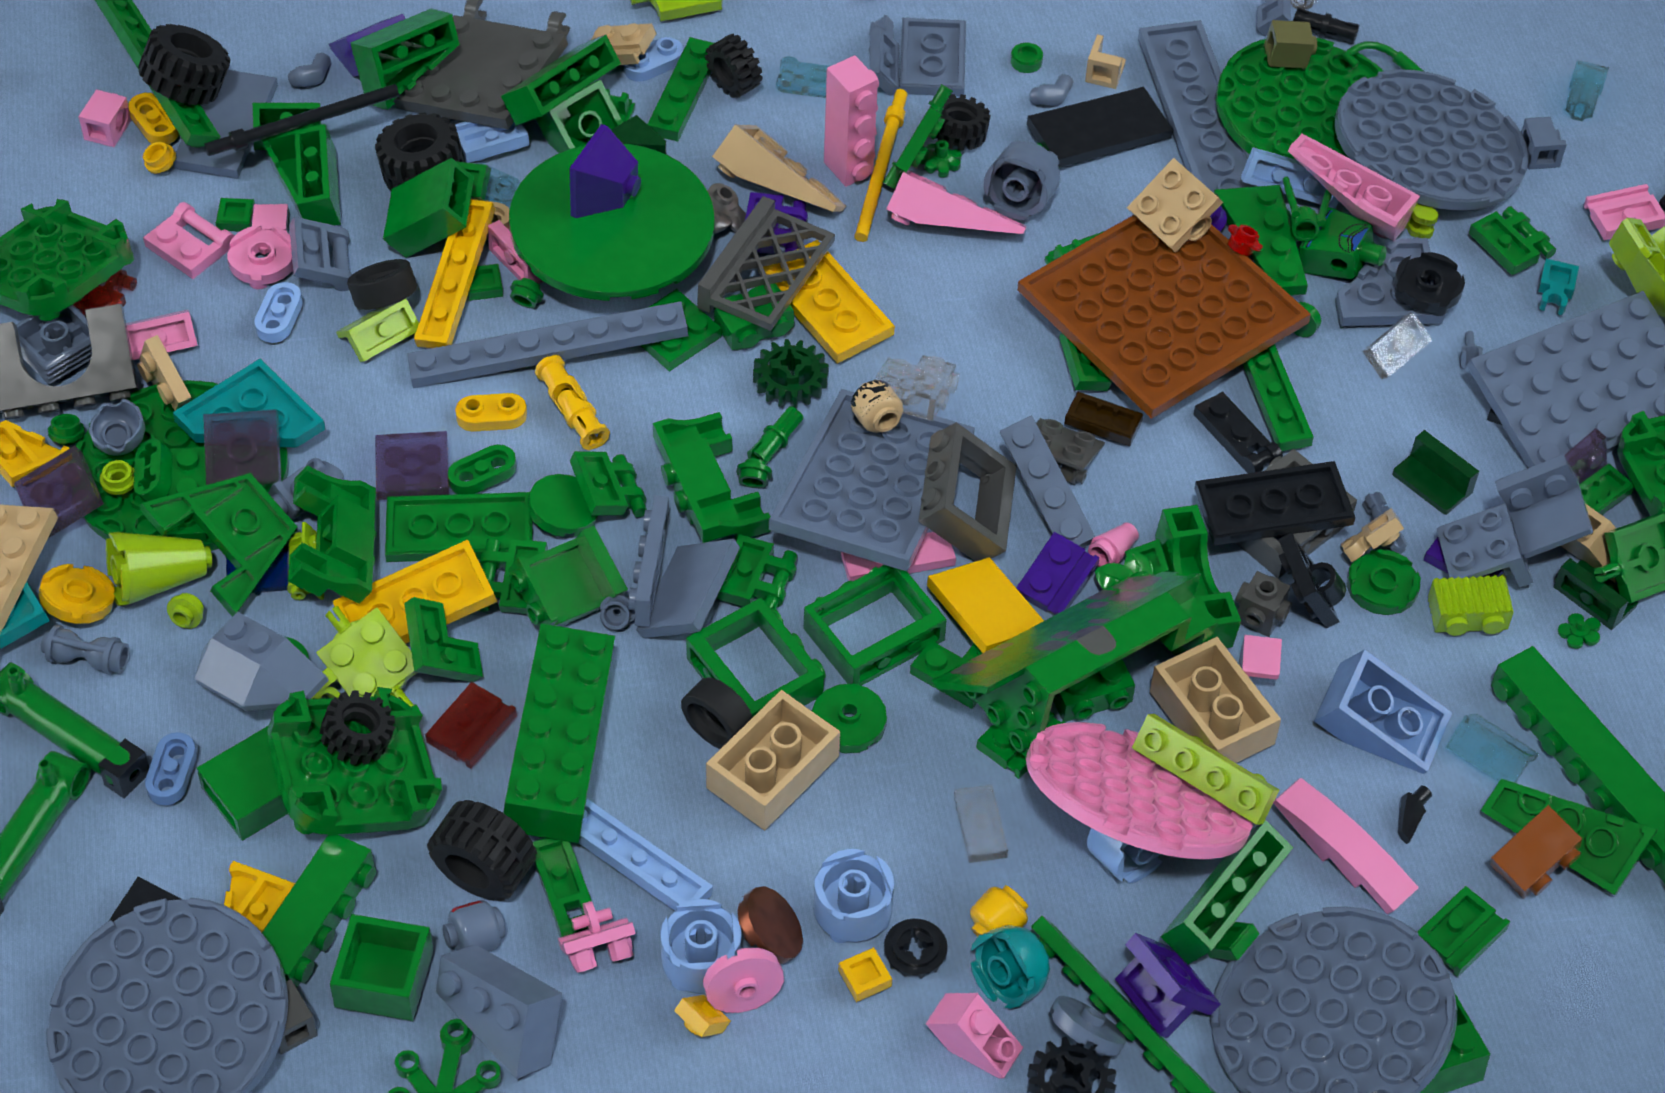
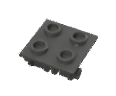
M1040 418L1036 424L1059 468L1061 467V472L1066 481L1074 485L1077 482L1083 484L1088 472L1085 468L1103 448L1105 442L1096 439L1091 433L1084 431L1076 432L1063 427L1056 420Z

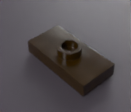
M1077 391L1065 416L1064 424L1131 446L1142 423L1143 413Z

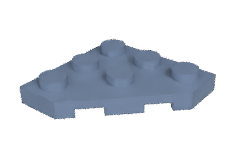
M1428 238L1395 239V241L1386 246L1387 253L1382 266L1368 263L1358 272L1356 279L1349 285L1345 284L1337 293L1336 304L1341 326L1442 324L1445 316H1434L1429 312L1416 310L1408 305L1399 303L1395 297L1394 279L1398 265L1408 256H1411V260L1420 257L1423 252H1431ZM1430 279L1424 282L1427 285H1434V281Z

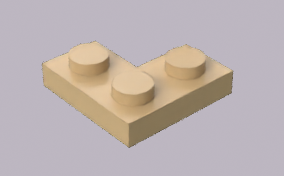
M156 335L145 340L139 358L140 363L137 364L139 372L146 383L151 381L153 385H157L163 402L166 405L171 403L176 411L190 402L191 395L159 336Z

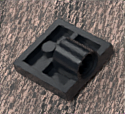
M1292 533L1279 538L1278 540L1284 552L1279 555V559L1287 574H1292L1295 582L1291 584V587L1298 601L1301 604L1304 603L1312 619L1318 617L1326 628L1339 623L1340 621L1333 606L1339 603L1345 596L1346 585L1332 565L1323 562L1314 564ZM1329 580L1325 586L1320 587L1322 583Z

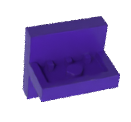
M1135 933L1125 943L1135 958L1122 970L1115 980L1160 1036L1168 1038L1194 1010L1211 1016L1221 1005L1194 970L1170 946Z

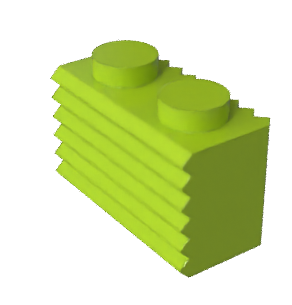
M1487 575L1477 578L1465 576L1464 578L1457 577L1455 579L1453 577L1448 579L1444 577L1442 579L1435 578L1432 581L1428 602L1430 614H1432L1434 632H1447L1449 635L1458 636L1467 631H1484L1487 634H1497L1503 630H1508L1514 611L1504 575L1499 577Z

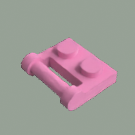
M182 202L175 208L173 215L149 232L143 239L145 247L194 279L229 251V243L235 235L226 229L220 230L195 213L194 207L186 202ZM189 224L214 242L208 246L183 229V227Z

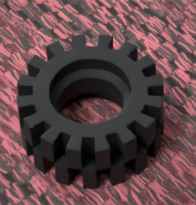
M729 34L708 46L705 51L707 53L705 60L709 62L706 64L707 68L713 72L710 74L712 79L716 78L718 81L716 85L719 88L723 87V92L726 95L730 94L732 98H739L761 84L760 81L763 78L760 75L762 68L757 66L760 63L758 57L754 58L752 47L748 49V42L745 39L741 41V36Z
M955 94L949 96L940 116L945 121L935 139L938 138L937 141L945 140L949 143L950 149L953 146H958V150H964L965 146L972 150L975 145L980 147L982 142H985L991 115H989V109L984 108V103L979 102L976 104V98L971 97L968 100L965 99L966 95L960 94V98H956Z
M352 690L350 697L346 692L340 693L339 698L334 697L331 700L320 727V734H323L321 737L322 744H329L327 751L330 754L337 751L339 752L337 759L343 761L345 756L350 757V764L355 765L359 758H361L363 765L369 764L371 758L374 761L380 759L381 754L385 753L395 729V717L390 716L392 710L388 705L383 708L381 707L383 703L381 698L377 697L375 701L370 700L371 693L365 692L364 697H359V690ZM354 721L361 723L371 733L361 734L354 732L344 722Z

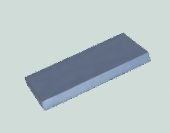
M227 70L216 99L213 102H208V104H200L221 136L220 138L229 136V132L242 128L246 131L253 128V103H271L278 86L277 78ZM182 139L176 151V159L173 166L176 169L238 179L253 143L248 144L249 148L236 152L234 149L208 156L205 146L195 148L186 145Z

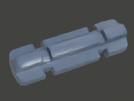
M1380 492L1369 493L1365 496L1363 505L1367 513L1372 515L1370 517L1371 521L1389 510L1388 506H1384L1387 503ZM1399 532L1400 536L1394 542L1384 546L1386 550L1399 554L1405 551L1407 542L1401 532Z

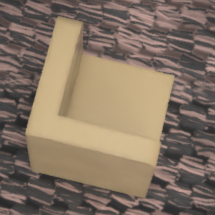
M1097 34L1088 57L1085 82L1117 89L1126 60L1123 57L1102 53L1104 36Z

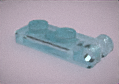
M786 56L781 59L779 67L781 73L777 77L776 88L783 93L826 98L827 68L830 66L803 63L794 57Z

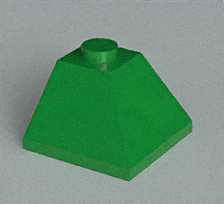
M601 80L591 83L543 116L535 118L548 144L558 153L579 146H585L601 124L608 126L612 130L623 123Z

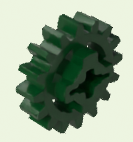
M785 339L784 346L781 347L777 343L772 342L771 351L761 349L760 358H755L753 383H757L758 394L766 392L767 402L776 398L778 399L779 407H782L787 401L797 408L798 401L800 400L809 405L811 404V395L817 398L821 397L822 388H827L829 365L825 363V355L823 353L816 354V346L811 345L806 349L803 347L802 340H799L796 345H791L789 339Z

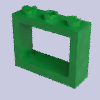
M882 565L879 568L874 567L868 574L855 581L845 582L838 590L824 597H817L815 602L805 606L803 629L847 684L862 686L916 657L931 640L937 644L945 641L947 619L907 571ZM893 593L915 622L851 655L828 626Z
M762 598L701 629L700 632L686 637L687 660L701 678L712 677L728 685L744 700L753 717L781 690L804 706L816 700L824 691V678L826 674L823 666L817 659L810 658L799 636L788 631L784 626L780 613L774 607L770 608ZM759 627L799 677L754 701L715 651Z

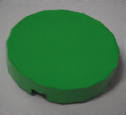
M554 474L545 476L535 482L529 493L528 507L532 521L542 530L555 536L565 537L566 533H575L574 536H578L582 530L594 526L599 515L590 514L578 481L572 475Z
M1377 549L1371 550L1370 554L1361 556L1353 561L1347 574L1346 587L1351 598L1361 608L1374 614L1393 615L1404 612L1414 604L1420 591L1421 577L1418 570L1416 573L1412 567V562L1407 557L1394 551Z

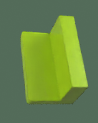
M405 298L392 305L375 309L336 331V334L339 338L347 337L359 361L364 362L416 333L419 322L408 300Z

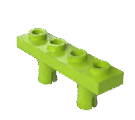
M1147 714L1132 746V749L1256 825L1264 823L1280 789L1268 783L1262 775L1251 773L1205 745L1200 737L1190 736L1156 714Z

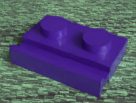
M1054 532L1016 588L1028 602L1046 612L1049 611L1057 615L1071 606L1098 566L1100 557L1090 555L1085 552L1084 548Z

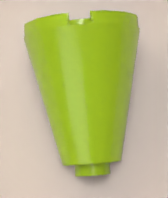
M123 532L109 533L110 538H106L108 576L113 577L114 583L117 584V587H114V600L118 606L130 605L206 576L207 568L212 567L210 547L204 546L199 539Z

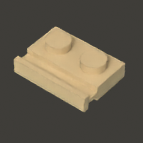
M632 23L617 26L604 25L598 27L591 40L607 35L621 62L620 65H630L640 62L638 56L645 54L657 33L652 23Z

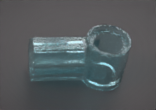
M1577 59L1569 86L1571 91L1569 92L1565 109L1570 114L1571 119L1583 121L1586 118H1592L1598 96H1601L1609 67Z

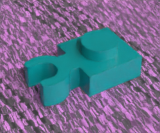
M1545 259L1538 292L1543 293L1539 305L1541 311H1545L1548 303H1555L1559 307L1558 314H1564L1568 299H1572L1579 266Z

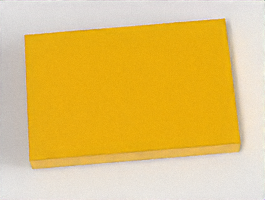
M990 557L928 576L926 586L982 653L1044 621Z

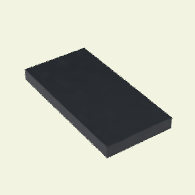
M1144 86L1029 115L1027 118V126L1038 143H1041L1043 148L1055 153L1058 157L1059 167L1170 139L1173 133L1172 127Z
M1335 461L1195 482L1194 489L1213 546L1283 536L1289 533L1297 534L1354 525L1356 518Z

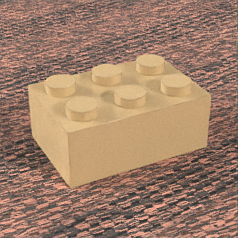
M1218 637L1154 666L1150 693L1173 724L1190 736L1200 737L1205 745L1235 763L1275 745L1281 718Z
M781 690L706 763V788L765 831L839 757L840 731Z

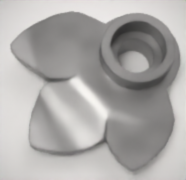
M715 183L707 190L714 208V234L728 227L736 233L744 223L746 213L738 205V197L731 187Z

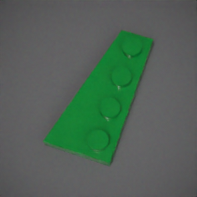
M1501 778L1481 811L1513 832L1518 833L1549 805L1582 838L1581 847L1578 849L1581 855L1569 867L1615 896L1658 831L1657 829Z

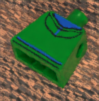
M1328 207L1326 213V225L1319 227V234L1314 239L1303 241L1299 247L1304 273L1348 279L1357 277L1358 272L1365 263L1382 266L1387 253L1386 246L1374 244L1373 226L1369 222Z

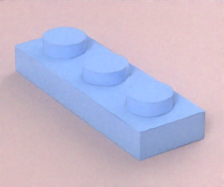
M1252 147L1241 175L1243 182L1255 186L1280 185L1282 193L1286 194L1283 178L1288 177L1295 197L1317 204L1322 203L1326 188L1297 160ZM1332 195L1328 207L1336 209L1338 200Z

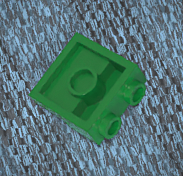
M1123 659L1054 695L1053 702L1062 721L1083 720L1089 718L1094 713L1107 709H1120L1133 702L1136 685Z

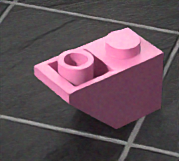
M945 993L926 1022L928 1028L948 1051L997 1078L1004 1079L1024 1048L978 993Z

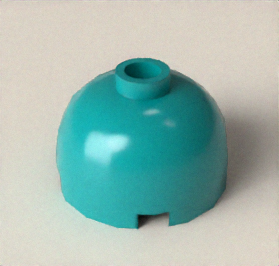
M1005 925L979 935L972 944L971 951L976 949V960L971 962L972 973L980 989L992 1002L997 1001V998H999L1003 1003L1007 1004L1004 1008L1019 1007L1038 995L1045 986L1050 971L1048 954L1038 937L1028 929L1014 925Z

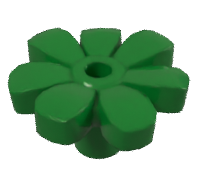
M939 140L936 144L931 143L926 146L928 148L927 152L920 162L922 165H925L924 169L927 172L934 173L938 170L939 177H948L949 169L957 171L961 167L962 154L960 150H951L947 141Z

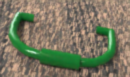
M1364 41L1355 44L1342 53V58L1354 68L1357 67L1359 61L1353 55L1359 51L1370 49L1389 55L1393 58L1392 61L1402 70L1424 71L1403 52H1397L1393 48L1379 42Z

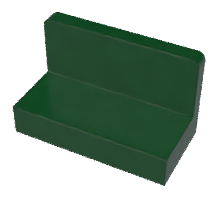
M1423 430L1415 437L1410 456L1393 469L1392 475L1442 514L1447 515L1473 493L1479 470L1426 430Z
M1569 558L1560 567L1554 588L1612 631L1637 607L1638 601L1628 603L1629 601L1620 595L1618 585L1610 579L1602 583L1598 582L1595 576L1600 574H1594L1595 568L1583 560L1576 563Z

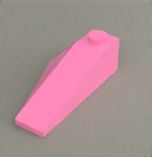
M1301 134L1290 145L1288 152L1356 218L1369 222L1377 236L1395 241L1405 229L1420 195L1304 134Z
M909 170L907 172L903 171L886 209L893 212L891 215L892 219L908 226L913 221L918 224L1024 234L1026 229L1025 225L990 208L979 207L976 202L963 195L946 192V187Z

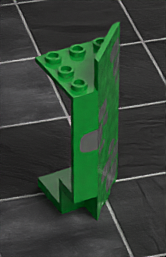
M1138 571L931 680V682L937 689L964 691L970 699L975 700L986 712L989 721L1004 732L1013 748L1026 757L1030 744L1036 738L1038 732L1045 731L1054 695L1158 639L1174 656L1182 654L1213 639L1218 621L1194 597L1201 573L1180 576L1179 572H1160L1154 575L1149 574L1148 571Z

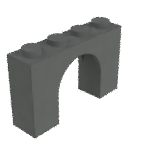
M117 304L85 310L92 346L91 361L80 378L63 386H48L34 380L27 372L23 362L17 325L14 322L0 324V414H2V418L13 419L23 417V410L38 408L39 413L54 412L60 410L59 404L74 402V407L96 404L95 398L109 396L110 401L130 398L131 392L138 390L123 306Z

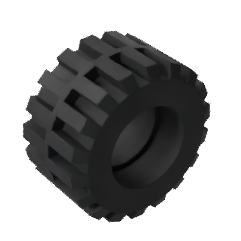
M166 24L152 29L138 66V72L147 85L163 96L181 103L204 105L208 104V102H213L218 96L231 60L227 50L211 36L187 26Z
M424 112L418 115H405V118H398L392 121V125H386L382 129L383 133L378 134L375 150L384 182L390 191L450 158L457 162H465L456 126L454 123H450V119L446 117L440 118L439 114L432 113L427 115Z
M471 800L456 802L427 843L431 859L448 879L467 892L492 901H504L511 897L536 860L535 855L537 854L532 840L515 821L491 806Z

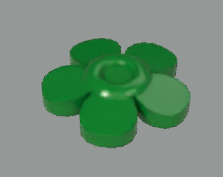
M1574 613L1569 615L1568 623L1559 625L1558 634L1560 637L1567 639V645L1571 648H1581L1583 641L1585 644L1593 646L1600 641L1598 631L1601 624L1598 619L1593 617L1588 618L1584 622L1582 614Z

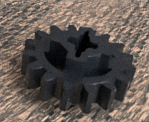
M1062 1037L1060 1047H1056L1054 1043L1049 1041L1046 1043L1045 1053L1038 1050L1035 1052L1034 1064H1029L1027 1077L1031 1079H1028L1027 1092L1092 1093L1094 1080L1097 1079L1099 1087L1095 1093H1115L1116 1084L1113 1082H1115L1116 1069L1108 1068L1110 1056H1097V1052L1094 1050L1097 1044L1087 1049L1083 1043L1076 1042V1045H1070L1068 1038ZM1051 1068L1052 1074L1049 1081L1045 1082V1073Z

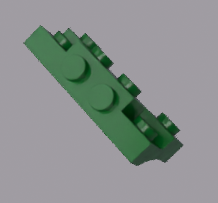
M720 412L689 420L668 418L653 423V437L665 461V464L661 465L664 482L667 486H673L675 491L673 492V497L679 513L685 512L690 525H695L703 543L734 534L737 540L739 534L754 537L771 531L769 530L771 516L769 512L763 513L761 496L758 491L731 499V490L715 458L716 456L732 452V437L730 433L725 434L722 428V415Z
M308 465L294 478L293 504L301 507L304 511L317 515L316 549L302 542L290 554L288 582L318 597L327 589H330L359 604L372 592L373 566L375 564V556L373 555L374 540L376 538V530H374L375 487L361 480L350 481L334 478Z

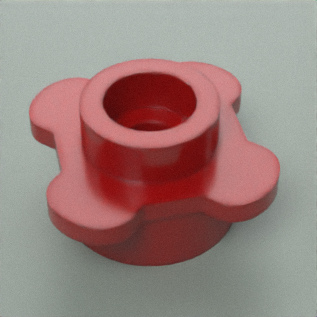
M1233 224L1229 225L1228 231L1231 233V236L1228 240V245L1232 250L1245 256L1252 255L1253 251H1261L1263 246L1258 241L1260 236L1255 229L1247 225H1240V227Z

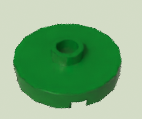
M838 684L826 689L816 699L812 708V712L840 731L839 752L860 753L867 750L869 745H872L875 741L877 743L883 737L886 729V706L879 695L868 687L861 685ZM844 714H854V716L847 717Z

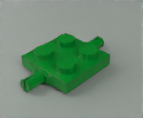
M941 84L932 101H929L930 107L897 162L893 161V166L885 180H883V183L895 189L903 171L907 172L910 166L917 169L928 149L923 144L928 137L934 140L945 120L940 116L953 90Z
M1665 512L1657 513L1604 533L1611 563L1595 568L1594 574H1600L1595 576L1598 582L1602 583L1615 577L1619 593L1629 601L1628 603L1665 590Z

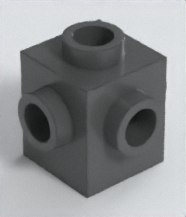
M1259 571L1255 573L1250 583L1244 581L1235 599L1236 602L1240 603L1238 613L1241 625L1270 637L1279 621L1283 623L1291 609L1292 602L1287 601L1290 585L1283 583L1276 577L1265 575Z

